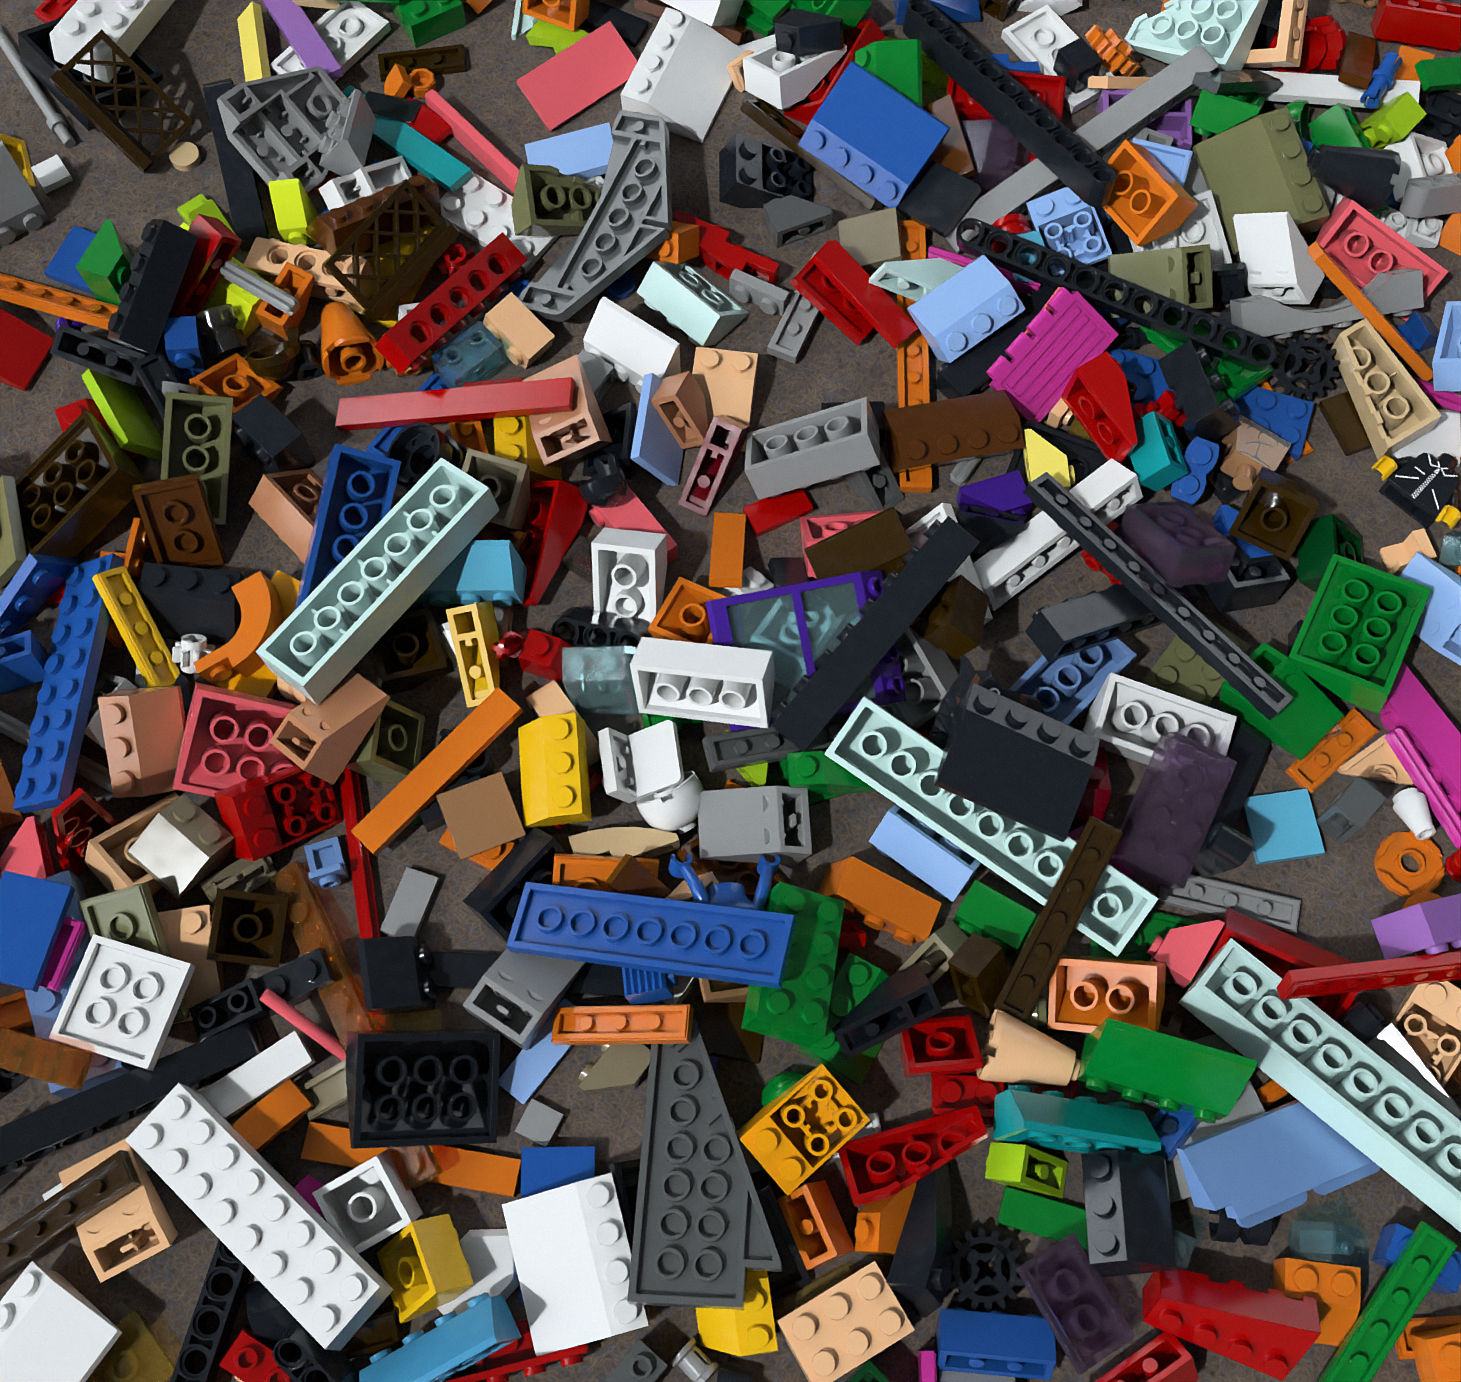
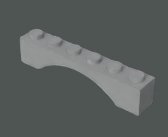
M1407 267L1380 272L1361 289L1383 314L1392 313V316H1406L1412 314V309L1424 307L1421 269ZM1263 295L1230 300L1232 324L1262 337L1274 335V338L1277 339L1293 336V331L1303 330L1304 333H1314L1322 331L1325 325L1333 324V327H1347L1353 325L1352 320L1365 318L1348 298L1334 305L1306 310L1287 307L1273 298Z

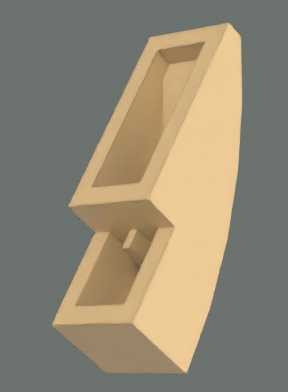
M611 827L591 830L568 837L573 854L624 857L625 854H629L634 858L651 859L680 848L679 838L676 833L642 827Z

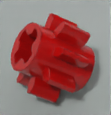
M462 242L460 244H451L439 257L441 275L448 273L451 277L474 257L473 250L466 251Z

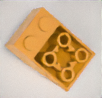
M821 1063L757 1112L736 1131V1135L788 1196L862 1129L870 1119Z

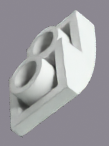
M1390 208L1386 215L1381 217L1379 215L1378 217L1380 221L1414 246L1435 248L1439 243L1444 221L1433 216L1423 218L1409 217L1400 211Z

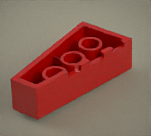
M1179 1268L1171 1271L1153 1272L1142 1288L1144 1323L1281 1381L1286 1378L1321 1334L1316 1298L1302 1296L1301 1301L1284 1297L1283 1291L1268 1288L1266 1293L1245 1289L1243 1282L1234 1280L1224 1283L1209 1281V1275Z

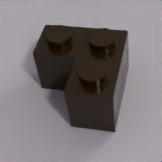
M959 575L944 584L909 627L936 648H941L951 657L957 659L979 646L990 597L964 576Z

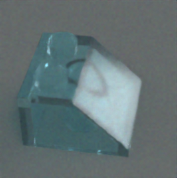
M637 647L562 648V681L571 704L579 715L640 714L630 669V663Z

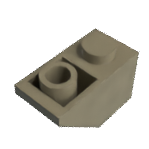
M643 1044L602 1045L600 1050L603 1052V1055L596 1064L589 1062L578 1077L581 1081L578 1088L584 1095L636 1089L649 1072L651 1050Z

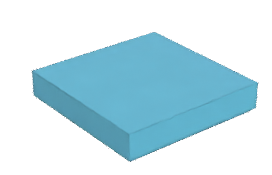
M1308 789L1246 798L1242 813L1248 836L1253 840L1252 851L1256 865L1321 856L1325 853Z

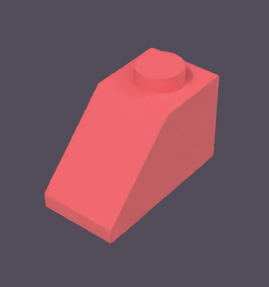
M31 816L25 819L0 857V879L4 870L39 879L55 875L45 826L36 817Z
M1214 920L1170 929L1163 938L1157 935L1147 951L1152 956L1149 961L1166 962V979L1184 989L1192 981L1225 923L1220 920Z

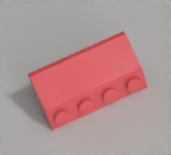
M1342 198L1322 225L1316 239L1321 247L1361 289L1380 272L1407 267L1421 269L1423 276V298L1425 301L1448 273V270L1350 199ZM1419 308L1412 309V313L1414 311H1417ZM1411 314L1399 317L1407 322Z

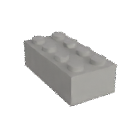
M867 397L747 433L744 471L758 500L776 497L784 492L798 488H807L815 483L829 479H838L843 475L860 470L865 471L873 466L880 465L879 426Z

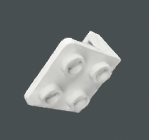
M666 720L628 736L609 727L597 731L599 740L598 754L601 758L603 770L602 784L607 795L631 803L653 795L655 792L658 793L666 790L672 785H679L684 781L677 726L673 721Z

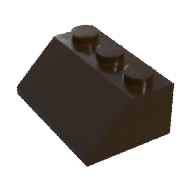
M893 506L804 550L817 580L881 570L883 580H885L892 571L899 574L906 564L902 559L913 545ZM853 582L821 588L836 618L858 608Z

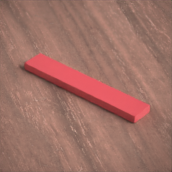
M433 89L425 94L427 107L445 120L452 128L453 132L451 134L514 193L519 169L438 92Z

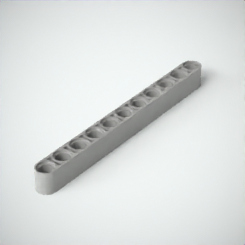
M1200 44L1073 133L1101 158L1125 139L1137 133L1198 90L1199 87L1192 83L1196 72L1220 71L1221 67L1204 46ZM1036 158L974 201L945 239L957 254H961L962 250L959 249L956 242V230L962 220L975 218L992 225L996 220L1005 215L1023 213L1027 210L1026 202L1047 195L1064 183ZM966 230L961 236L964 240L971 242L976 240L979 235L974 230Z

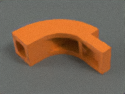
M261 571L231 587L241 608V623L234 637L222 647L193 663L198 674L211 684L226 680L234 671H238L247 678L265 664L256 651L283 623V607L274 584Z

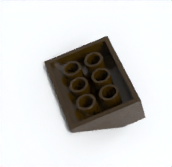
M87 410L15 481L27 555L31 553L74 559L134 498L133 485L146 483L136 464Z

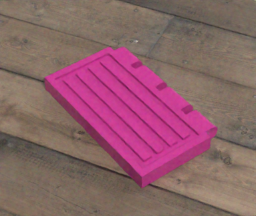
M1061 287L1047 303L1053 313L1051 314L1043 308L1026 326V329L1033 336L1030 338L1027 334L1021 332L1005 350V353L1011 360L1008 361L1000 355L986 371V374L992 379L989 386L994 391L1004 390L1016 412L1025 422L1028 419L1040 423L1061 399V395L1074 371L1102 354L1119 335L1078 291L1070 293L1066 288Z

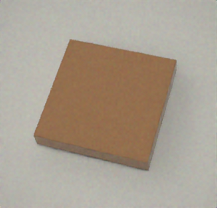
M502 772L436 795L460 861L526 836Z

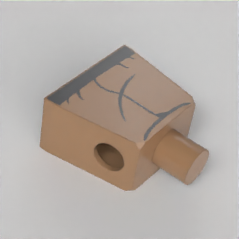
M1239 414L1238 419L1242 425L1222 437L1219 468L1222 472L1234 478L1233 485L1235 488L1248 490L1251 488L1261 467L1273 472L1276 471L1289 450L1291 443Z

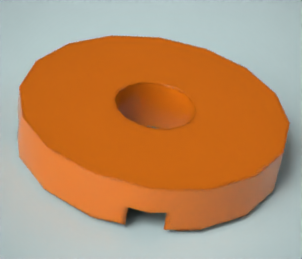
M1412 831L1392 833L1379 844L1374 854V867L1379 880L1388 890L1402 897H1411L1420 892H1432L1440 885L1445 874V866H1443L1441 860L1443 856L1440 849L1430 838L1417 840ZM1403 856H1411L1417 861V872H1408L1403 868L1401 863Z

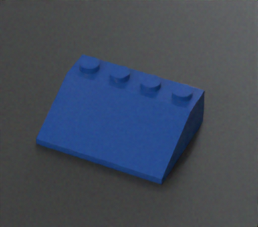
M851 61L811 119L798 145L877 198L878 201L888 208L896 207L897 209L898 205L929 166L950 127L859 64Z

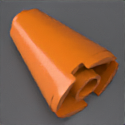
M344 302L329 303L321 311V364L326 377L337 380V383L342 386H353L371 380L372 376L369 374H372L377 369L380 371L385 359L374 347L378 341L349 305Z

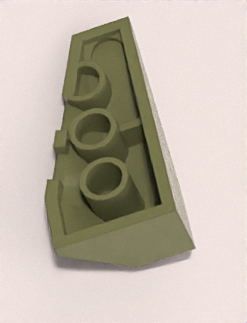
M522 164L511 204L515 236L580 234L600 198L602 187L599 189L584 183V179L575 176L572 178L559 172L560 169L550 165Z

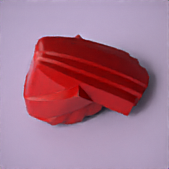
M1332 14L1306 19L1300 67H1272L1273 71L1310 74L1315 70H1335L1339 65L1340 58L1343 56V48L1346 46L1344 29L1340 28L1338 20L1335 21ZM1279 31L1270 40L1268 49L1277 46Z

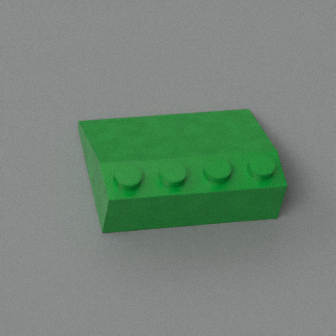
M1333 553L1287 660L1344 701L1379 714L1390 693L1431 588Z
M1107 1018L1085 1038L1077 1080L1086 1082L1085 1087L1094 1091L1107 1092L1108 1089L1122 1092L1121 1097L1123 1099L1137 1103H1143V1100L1146 1099L1158 1103L1157 1108L1163 1111L1179 1113L1181 1109L1194 1113L1193 1118L1198 1121L1214 1124L1216 1120L1229 1116L1255 1071L1257 1060Z

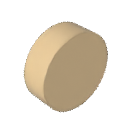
M191 142L177 143L169 152L172 165L179 171L193 170L201 161V155L197 146Z

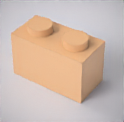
M512 292L485 314L482 324L483 331L488 339L494 343L498 342L506 350L505 353L509 360L515 365L520 364L525 370L552 346L555 335Z

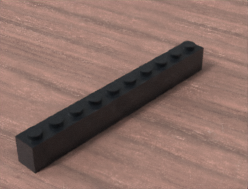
M1114 222L1105 235L1112 254L1133 253L1129 236ZM1108 259L1090 265L1109 273ZM1083 276L1076 280V284L1081 289H1089L1093 286L1092 281L1088 277ZM1044 285L1038 291L1034 289L1028 293L1022 303L1025 307L1023 312L951 363L945 362L940 366L936 373L938 376L935 387L948 399L982 394L986 391L992 381L986 374V371L1000 355L1008 361L1011 360L1005 353V350L1021 332L1027 330L1026 326L1042 310L1056 290Z

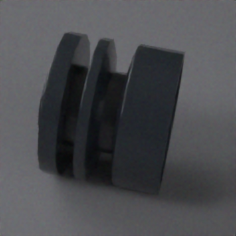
M417 422L406 426L397 434L391 442L387 458L401 461L397 484L410 490L440 458L445 459L462 470L468 449L429 423Z

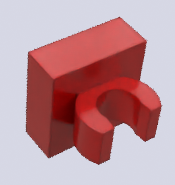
M842 921L838 950L841 947H846L845 953L847 957L849 953L856 955V947H865L867 934L855 921Z

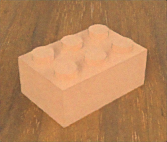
M875 1261L776 1321L808 1382H833L915 1331Z

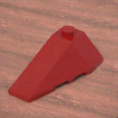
M562 480L530 482L531 502L523 527V532L527 533L529 541L522 553V561L527 567L523 604L514 605L537 606L580 529L588 509V504L581 498L577 486Z
M977 1105L847 1141L838 1150L854 1206L857 1207L892 1197L988 1138V1132Z

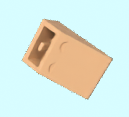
M1450 981L1412 985L1389 1024L1392 1022L1396 1024L1444 1087L1461 1061V988Z
M128 1137L58 1173L62 1186L65 1188L117 1151L124 1150L128 1151L141 1182L140 1185L76 1228L83 1250L100 1283L170 1247L178 1236V1232L138 1154L125 1141Z

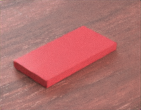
M608 21L519 78L516 83L551 132L625 84L638 61L611 21Z

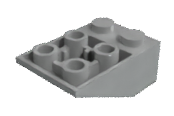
M776 785L700 791L698 809L700 859L758 863L760 855H764V859L772 863L774 856L779 855L781 857L780 864L796 865L812 854L807 788Z
M507 948L482 976L464 1002L463 1007L468 1013L495 1031L501 1032V1035L527 1051L586 962L515 953Z

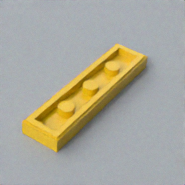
M120 566L94 575L92 580L148 688L173 686L179 674H182L176 663L172 662V655L126 566Z

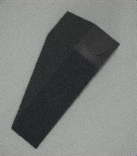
M949 1162L918 1180L886 1283L919 1317L925 1318L942 1306L945 1293L951 1285V1273L953 1270L951 1164Z

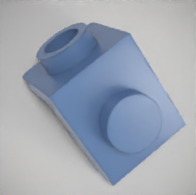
M338 836L304 846L310 869L308 873L309 880L316 888H333L340 885L341 880L350 878Z

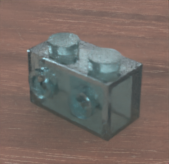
M481 321L463 329L457 338L448 344H444L431 356L435 373L450 388L463 387L465 382L481 381L506 362L504 345Z

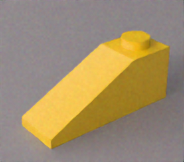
M492 600L446 609L467 708L479 706L497 687L500 688L499 658L496 657V651L492 650L493 643L499 641V632Z

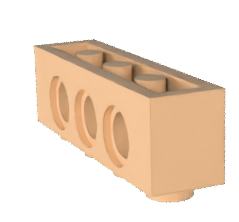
M256 237L244 265L272 285L286 262H289L314 275L315 280L310 294L311 297L362 307L324 267L323 263L331 256L326 250L309 248L304 244H289L275 238L265 239ZM352 256L343 261L335 262V265L343 274H353ZM359 257V275H374L368 260ZM360 279V292L367 298L374 280Z

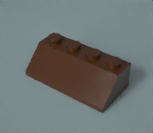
M422 174L410 177L408 181L442 218L438 187ZM399 184L385 187L379 192L366 197H360L352 203L339 208H333L329 212L317 216L307 226V234L332 255ZM404 190L398 196L399 210L413 211L412 198ZM381 214L378 217L379 231L393 232L392 214ZM399 215V232H412L413 216ZM419 216L420 228L433 223L429 217ZM361 235L358 238L359 252L373 248L372 235ZM379 236V245L393 240V236ZM352 246L346 252H352ZM341 256L337 261H343L351 256Z
M1004 390L882 411L893 474L1013 453L1025 447L1019 415Z

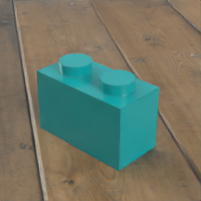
M1151 411L1134 422L1138 443L1129 457L1134 468L1132 472L1137 474L1141 486L1158 492L1188 473L1171 420L1155 411Z

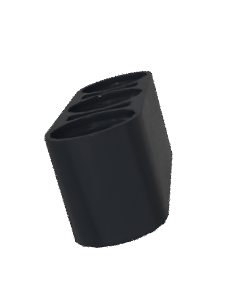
M580 607L568 608L553 623L551 628L553 636L564 640L574 648L626 659L633 658L641 637L652 638V634L648 632L649 626L641 620ZM566 622L571 623L576 631L570 629ZM597 628L602 629L607 637L599 634ZM628 635L634 636L638 643L632 642Z
M297 1320L289 1324L274 1346L273 1357L275 1362L294 1382H359V1370L341 1351L324 1349Z

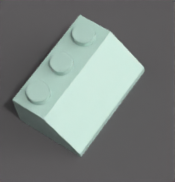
M653 261L637 290V293L645 299L644 303L648 307L660 311L667 317L666 321L671 326L683 330L689 335V341L699 347L716 345L749 315L747 310L686 261L680 264Z

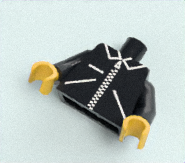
M1422 453L1416 458L1406 456L1397 459L1383 455L1371 467L1372 470L1376 469L1383 475L1381 477L1383 481L1387 479L1378 492L1426 529L1435 520L1436 522L1442 521L1448 524V529L1452 530L1460 520L1461 512L1458 510L1459 492L1455 489L1460 479L1452 472L1457 463L1450 454L1442 453L1437 459L1428 453Z

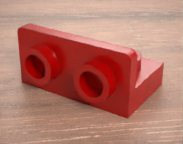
M932 1075L931 1118L977 1105L985 1127L994 1128L995 1095L1004 1092V1082L984 1081L979 1079L978 1076Z

